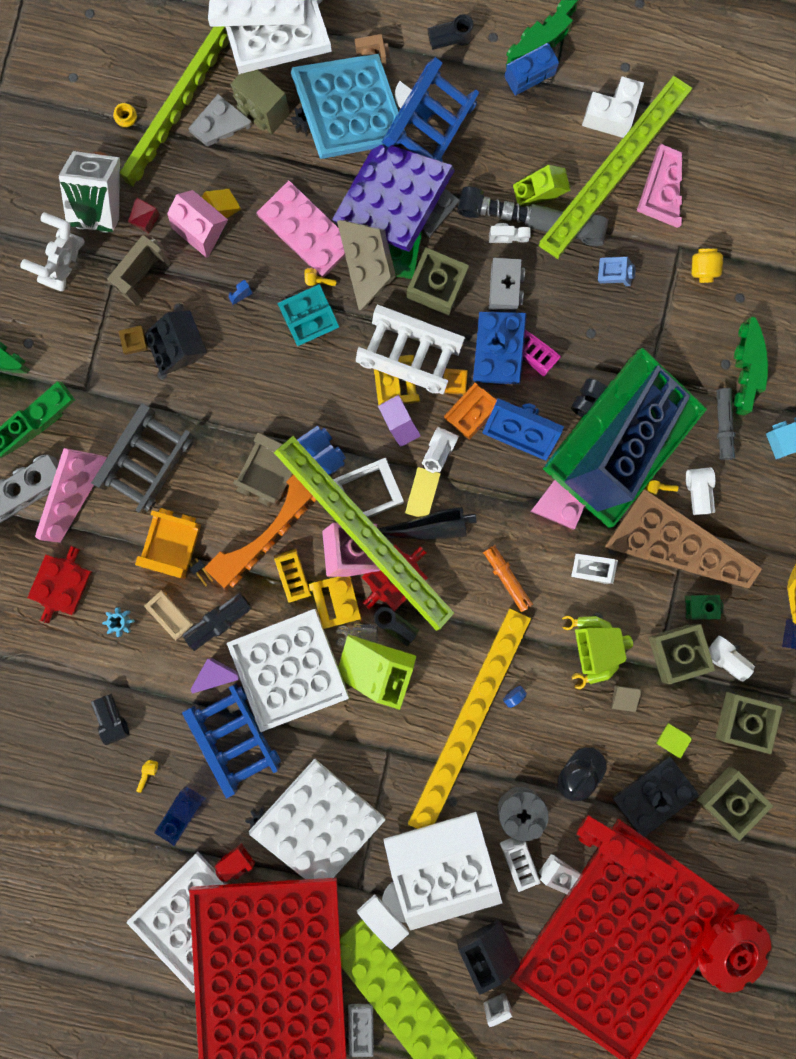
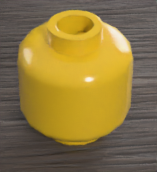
M698 249V253L692 256L691 274L694 278H699V283L714 282V278L722 275L723 255L717 252L718 249Z

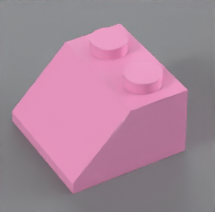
M193 190L177 194L167 213L171 228L206 258L212 252L228 221L226 217Z
M332 523L322 531L327 576L349 577L380 571L378 566L338 523Z

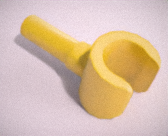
M305 269V282L307 285L313 286L317 283L336 286V280L317 277L316 269Z
M653 480L644 489L652 495H657L659 489L677 492L678 486L665 485Z
M148 760L142 766V778L137 787V792L142 793L148 775H156L158 770L157 761Z

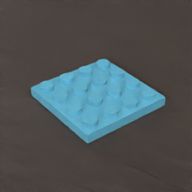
M379 54L292 67L291 74L320 159L371 150L377 146L385 145L381 141L397 116L398 109Z

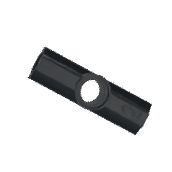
M239 592L222 606H217L202 617V621L191 627L182 636L187 645L193 651H196L213 637H218L233 626L232 623L248 613L252 607L242 593Z

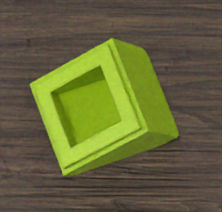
M668 723L656 744L681 758L692 737Z

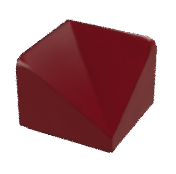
M137 198L128 222L149 234L160 213L154 206Z

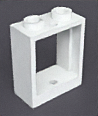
M386 458L333 479L344 491L343 484L380 470L392 501L363 512L367 518L404 503Z

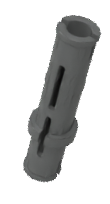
M723 388L716 390L719 433L716 435L720 446L719 459L732 460L735 459L734 438H736V432H734L732 389Z

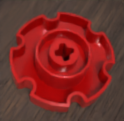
M744 914L728 916L722 925L716 923L706 934L701 944L704 952L698 957L700 972L712 986L715 985L722 992L733 993L743 990L747 982L754 983L761 976L768 964L766 955L771 951V940L767 930L750 916Z

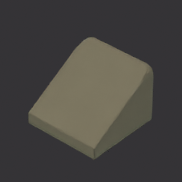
M614 685L612 709L636 712L641 689Z

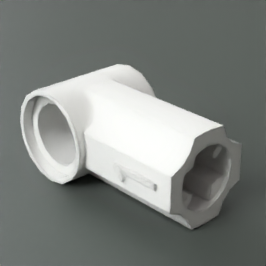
M437 426L429 443L430 447L422 462L427 471L431 473L441 471L447 456L451 454L456 444L458 435Z
M713 468L687 470L686 485L688 490L691 491L693 515L715 513L713 496L715 473Z
M718 636L708 648L713 663L723 667L739 681L744 682L754 672L755 666L739 654L735 646L723 637Z

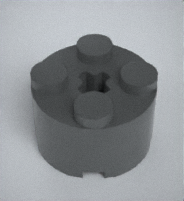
M514 787L505 793L498 802L497 815L506 834L519 841H530L542 835L548 823V810L536 792L527 787ZM522 809H525L527 815L520 818L518 813H522Z

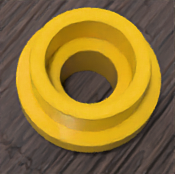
M121 103L115 107L113 116L119 126L130 127L136 122L137 112L132 105ZM124 114H129L127 118H122Z

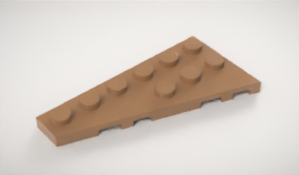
M645 489L636 498L603 547L743 588H750L762 568Z

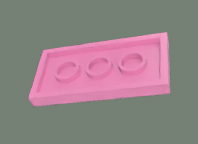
M290 181L256 212L258 217L311 268L317 270V274L320 277L324 278L345 257L339 228Z

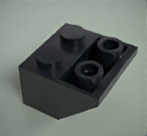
M190 310L167 312L145 332L146 342L151 349L155 364L161 375H166L191 365L207 353Z
M500 919L457 939L458 951L479 995L502 985L520 966L518 957Z

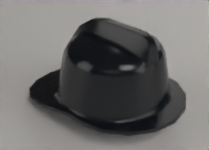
M584 747L577 750L558 776V787L562 795L571 801L587 799L595 791L606 773L604 756L594 748Z

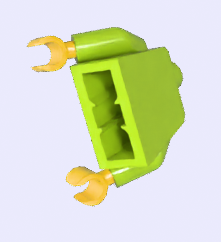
M570 616L563 617L562 619H570L572 621L571 627H562L564 630H571L575 626L579 628L575 629L582 672L587 674L586 676L581 673L573 674L572 679L581 678L583 680L581 684L574 685V687L582 689L588 682L593 684L609 680L619 669V664L626 661L625 650L632 649V638L629 635L622 636L620 628H612L610 622L597 616L578 617V619H573Z

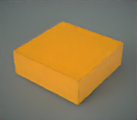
M446 368L443 379L448 380L444 393L464 395L466 393L467 370Z

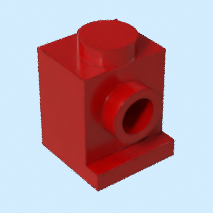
M241 843L218 860L214 866L216 868L215 873L222 882H227L231 878L236 880L246 872L244 868L250 871L255 861Z

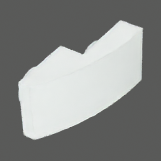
M375 894L357 910L363 921L391 950L409 934L407 928L392 915L390 908Z

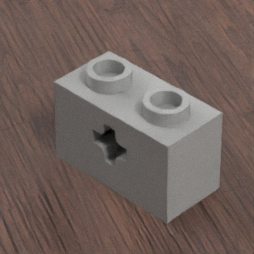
M493 258L488 310L516 312L518 306L523 304L524 291L520 290V282H524L525 268H521V259ZM504 282H509L510 289H506Z

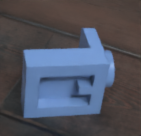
M628 257L600 258L598 282L600 284L624 283L625 286H631V281L635 278L636 269Z

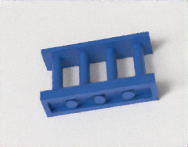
M436 57L433 58L425 66L381 142L387 147L392 146L394 143H401L413 153L443 162L441 159L442 155L466 114H470L477 104L475 99L479 92L474 90L465 96L440 76L441 73L438 70L442 62ZM430 84H436L461 104L455 116L429 96L427 89ZM418 104H425L450 124L444 135L417 115L418 112L415 109ZM407 123H412L438 143L432 155L405 135L404 128Z
M237 683L229 687L231 695L205 709L197 710L193 706L182 712L226 799L238 791L237 786L242 780L268 766L275 773L279 770V763H281L276 750H271L263 733L259 731L256 720L246 702V693L242 686L238 687ZM237 703L243 714L242 716L214 731L207 730L204 724L206 718ZM248 724L254 735L253 737L224 753L218 751L215 745L217 739ZM259 745L265 758L235 774L229 772L226 766L229 760Z

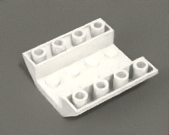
M476 812L384 839L392 878L404 918L410 930L502 903Z

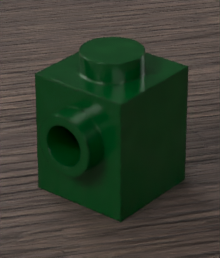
M720 595L685 596L686 619H721L724 605L723 601L720 600Z

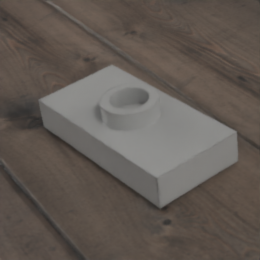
M349 1004V1057H373V1006L371 1004Z

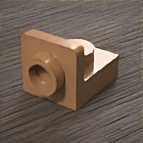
M382 34L355 39L356 57L379 54L382 66L386 67V58H390L388 43H383Z

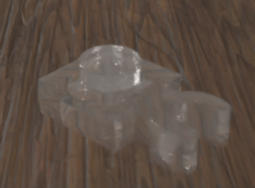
M354 624L353 630L346 626H339L336 630V633L346 636V638H338L337 645L345 646L348 634L378 644V625Z

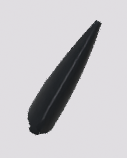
M463 507L439 510L410 521L378 528V530L385 537L426 540L467 537L465 524L477 523L476 513L464 515Z

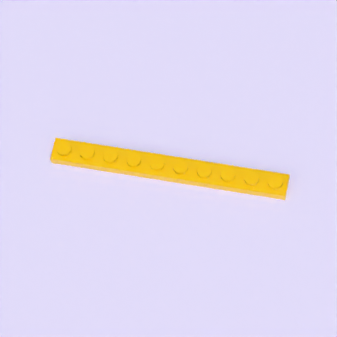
M510 608L508 609L414 808L408 825L419 829L435 824L531 618Z

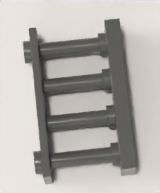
M141 403L91 482L103 490H106L107 487H113L139 503L135 511L141 514H145L147 511L150 512L156 504L155 498L183 453L188 452L194 443V440H192L193 434L185 430L181 436L154 419L155 411ZM145 427L152 428L177 444L170 456L142 439L141 434ZM138 447L164 463L157 476L129 459L128 454L132 448ZM120 467H126L152 483L145 495L116 479V473Z

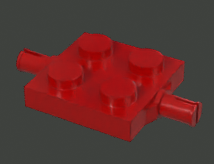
M394 545L398 552L426 581L428 577L419 569L417 562L427 553L423 550L416 556L422 550L419 546L409 556ZM381 570L365 573L361 577L373 592L363 601L366 605L373 599L367 605L369 609L380 599L395 611L407 599Z
M70 546L66 559L45 554L27 597L45 607L40 621L49 624L54 611H62L69 615L75 614L92 571L80 567L75 562L80 551L79 548Z

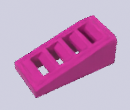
M525 329V338L529 342L524 346L523 359L544 377L559 361L561 356ZM532 344L536 346L530 354L526 353ZM541 350L543 352L537 360L534 359L535 354ZM546 356L549 357L550 359L548 360V362L545 365H542V360Z

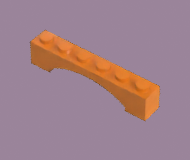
M294 474L286 481L289 485V490L285 503L270 527L256 540L239 550L227 554L220 551L205 566L204 569L223 588H229L230 586L234 588L242 580L240 575L246 569L250 571L259 562L257 557L262 552L266 554L275 545L273 540L279 534L283 536L292 527L290 525L295 517L300 519L308 510L306 506L311 500L313 502L317 501Z

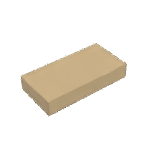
M161 590L144 606L175 641L195 625L164 590Z

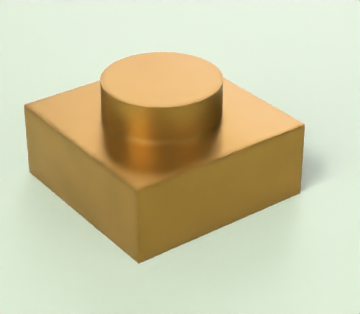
M141 325L119 330L121 345L125 355L148 350L144 328Z

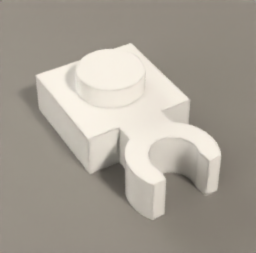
M498 223L495 226H491L489 232V243L529 242L530 227L514 228V226H509L506 223Z

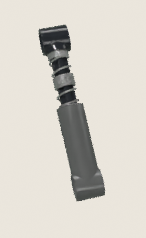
M470 186L462 188L457 213L463 217L478 218L480 214L485 216L487 213L488 216L495 215L498 219L500 217L508 221L513 219L517 220L518 223L522 221L525 222V225L527 224V227L548 232L564 212L532 204L529 208L528 206L521 207L518 203L514 205V202L504 201L503 203L499 202L498 199L496 201L490 200V197L484 196L482 190ZM593 215L575 239H580L587 245L602 246L609 220L600 215Z

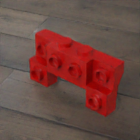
M589 814L583 819L576 832L580 836L578 839L580 842L590 848L592 845L598 847L602 859L610 864L617 862L622 865V871L633 878H636L637 875L641 878L644 877L643 881L654 888L658 885L664 888L667 882L671 884L678 872L677 868L656 857L649 849L613 827L605 826Z

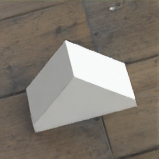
M576 554L571 577L613 584L618 560Z

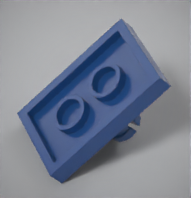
M479 312L474 382L521 384L526 313Z
M498 398L482 434L546 461L562 434L564 426L539 416V409H535L536 406L533 404H523L520 408Z

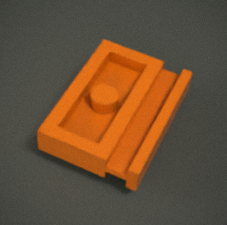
M474 383L445 414L444 418L470 440L488 421L497 400L484 389H481L478 384Z

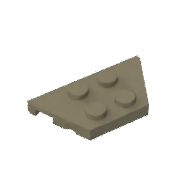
M339 220L337 224L358 309L364 310L369 307L370 301L374 297H378L384 290V287L390 284L396 277L385 229L356 224L347 220Z

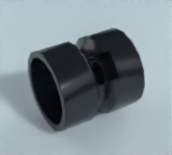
M586 379L580 390L582 395L576 397L571 410L580 417H583L602 395L607 386L594 379Z

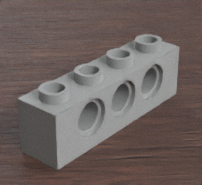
M45 454L40 455L33 460V464L30 466L18 468L12 473L13 476L6 480H0V523L49 494L59 465L55 457ZM37 473H40L41 480L39 483L35 484L34 476ZM20 485L21 491L19 495L15 496L14 488Z

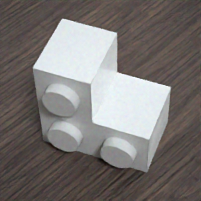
M621 77L614 98L593 92L582 126L624 138L632 126L644 83Z

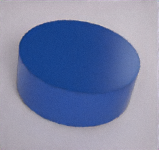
M518 686L503 698V702L508 708H512L526 697L527 692L522 686Z

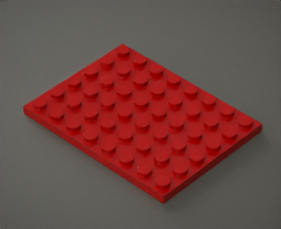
M618 819L613 826L614 829L649 849L662 861L677 868L678 872L671 884L667 882L664 888L659 885L654 888L643 881L644 877L641 878L637 875L636 878H633L622 871V865L617 862L610 864L600 857L601 852L597 849L571 890L566 894L521 960L520 966L510 976V980L618 1059H636L698 968V957L704 952L701 944L706 934L716 923L722 925L726 918L733 915L740 905Z
M337 877L190 887L189 899L198 1059H347Z

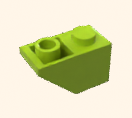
M547 165L513 184L517 203L521 207L550 201L570 191L566 169L553 165Z

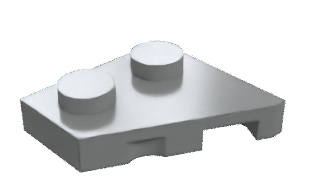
M217 94L188 129L191 134L208 147L217 143L222 138L226 139L233 136V132L245 127L246 129L251 128L253 124L251 120Z

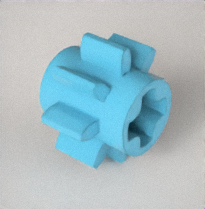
M117 607L115 608V614L106 612L108 619L102 622V624L107 625L109 628L107 634L116 631V636L122 637L123 630L127 633L131 632L129 628L130 623L135 622L133 619L130 620L128 616L131 611L128 610L121 613V608ZM116 618H121L120 623L122 626H116Z

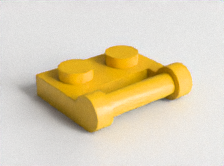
M414 355L400 356L398 362L411 366ZM374 369L378 405L397 395L400 396L403 404L420 402L419 394L416 391V384L406 381L408 395L401 396L399 378Z
M350 576L334 577L309 584L310 591H313L323 629L361 619ZM324 587H329L336 615L335 619H329L322 592Z

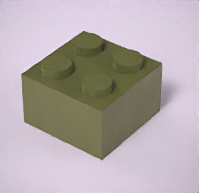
M259 70L241 73L231 83L234 92L233 97L237 101L238 110L245 116L250 115L254 119V123L262 131L266 129L269 133L273 134L290 115L285 93Z
M425 247L408 286L407 298L449 316L467 276L469 265Z
M692 623L648 636L663 683L673 684L715 671L701 624Z
M726 692L715 738L726 743L771 754L782 707Z
M730 766L697 799L739 841L773 807L738 770Z

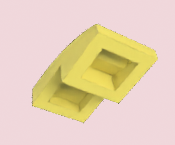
M417 468L405 514L418 518L429 515L441 473H431L426 469Z

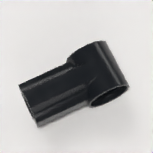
M462 14L457 16L452 22L427 28L432 50L454 44L460 46L468 45L473 39L472 18ZM461 28H465L468 31L460 32L458 30Z
M381 606L374 613L376 624L407 647L419 632V629L388 606ZM382 611L391 613V620L388 623H381L378 620V616Z
M112 693L91 701L99 722V736L104 745H109L129 737L128 724L120 716Z

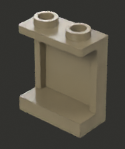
M142 235L107 280L121 295L138 307L143 299L134 290L157 260H160L169 267L171 264L167 258L169 254L156 239L152 237L149 240Z
M257 433L254 439L255 445L238 479L234 480L233 484L238 486L236 491L248 497L252 493L259 497L258 502L268 507L272 503L278 506L288 486L286 481L293 473L274 454L283 444Z

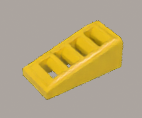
M297 549L275 555L274 560L288 603L311 596ZM292 558L295 560V562L285 565L281 563ZM297 567L298 571L285 575L284 571ZM296 577L301 578V580L288 584L287 580ZM303 585V590L290 592V589Z

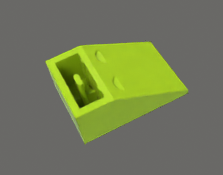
M348 634L338 668L346 684L377 703L400 710L416 656Z

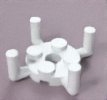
M43 212L41 221L59 228L56 233L57 239L55 242L50 241L46 247V255H48L47 265L43 267L23 259L21 268L37 274V282L58 291H64L66 288V278L72 271V268H69L71 260L76 262L78 250L84 245L85 241L83 238L70 233V223L68 221Z

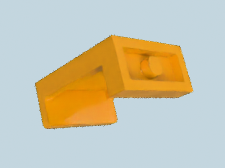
M160 508L159 512L152 510L151 515H153L143 552L141 556H137L135 565L178 578H186L201 524L195 523L196 518L182 514L181 518L173 516L174 512L163 508Z

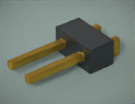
M196 558L197 563L194 565L189 563L191 566L189 569L193 575L197 574L203 584L207 586L198 572L203 570L212 582L213 580L204 569L206 565L203 561H198Z

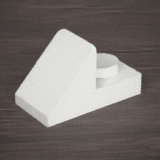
M552 854L539 871V874L542 876L540 880L546 886L568 894L581 875Z

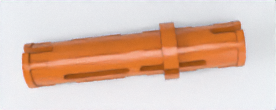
M496 545L482 552L494 570L492 572L494 575H498L520 609L519 611L523 612L528 609V606L531 607L533 603L509 568L511 566L510 563L505 562Z

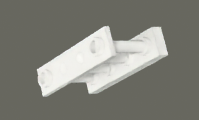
M377 305L372 324L377 327L367 350L358 348L356 362L365 368H373L424 387L431 393L444 394L448 380L443 379L442 376L451 354L459 356L465 337ZM385 330L399 334L389 358L376 354ZM407 338L420 341L411 366L398 362ZM429 346L442 350L433 374L420 370Z

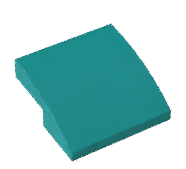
M320 284L277 303L297 346L339 328Z

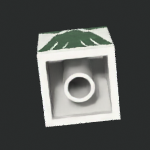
M76 151L71 153L59 174L65 219L70 223V227L93 229L101 232L114 231L119 221L120 157Z

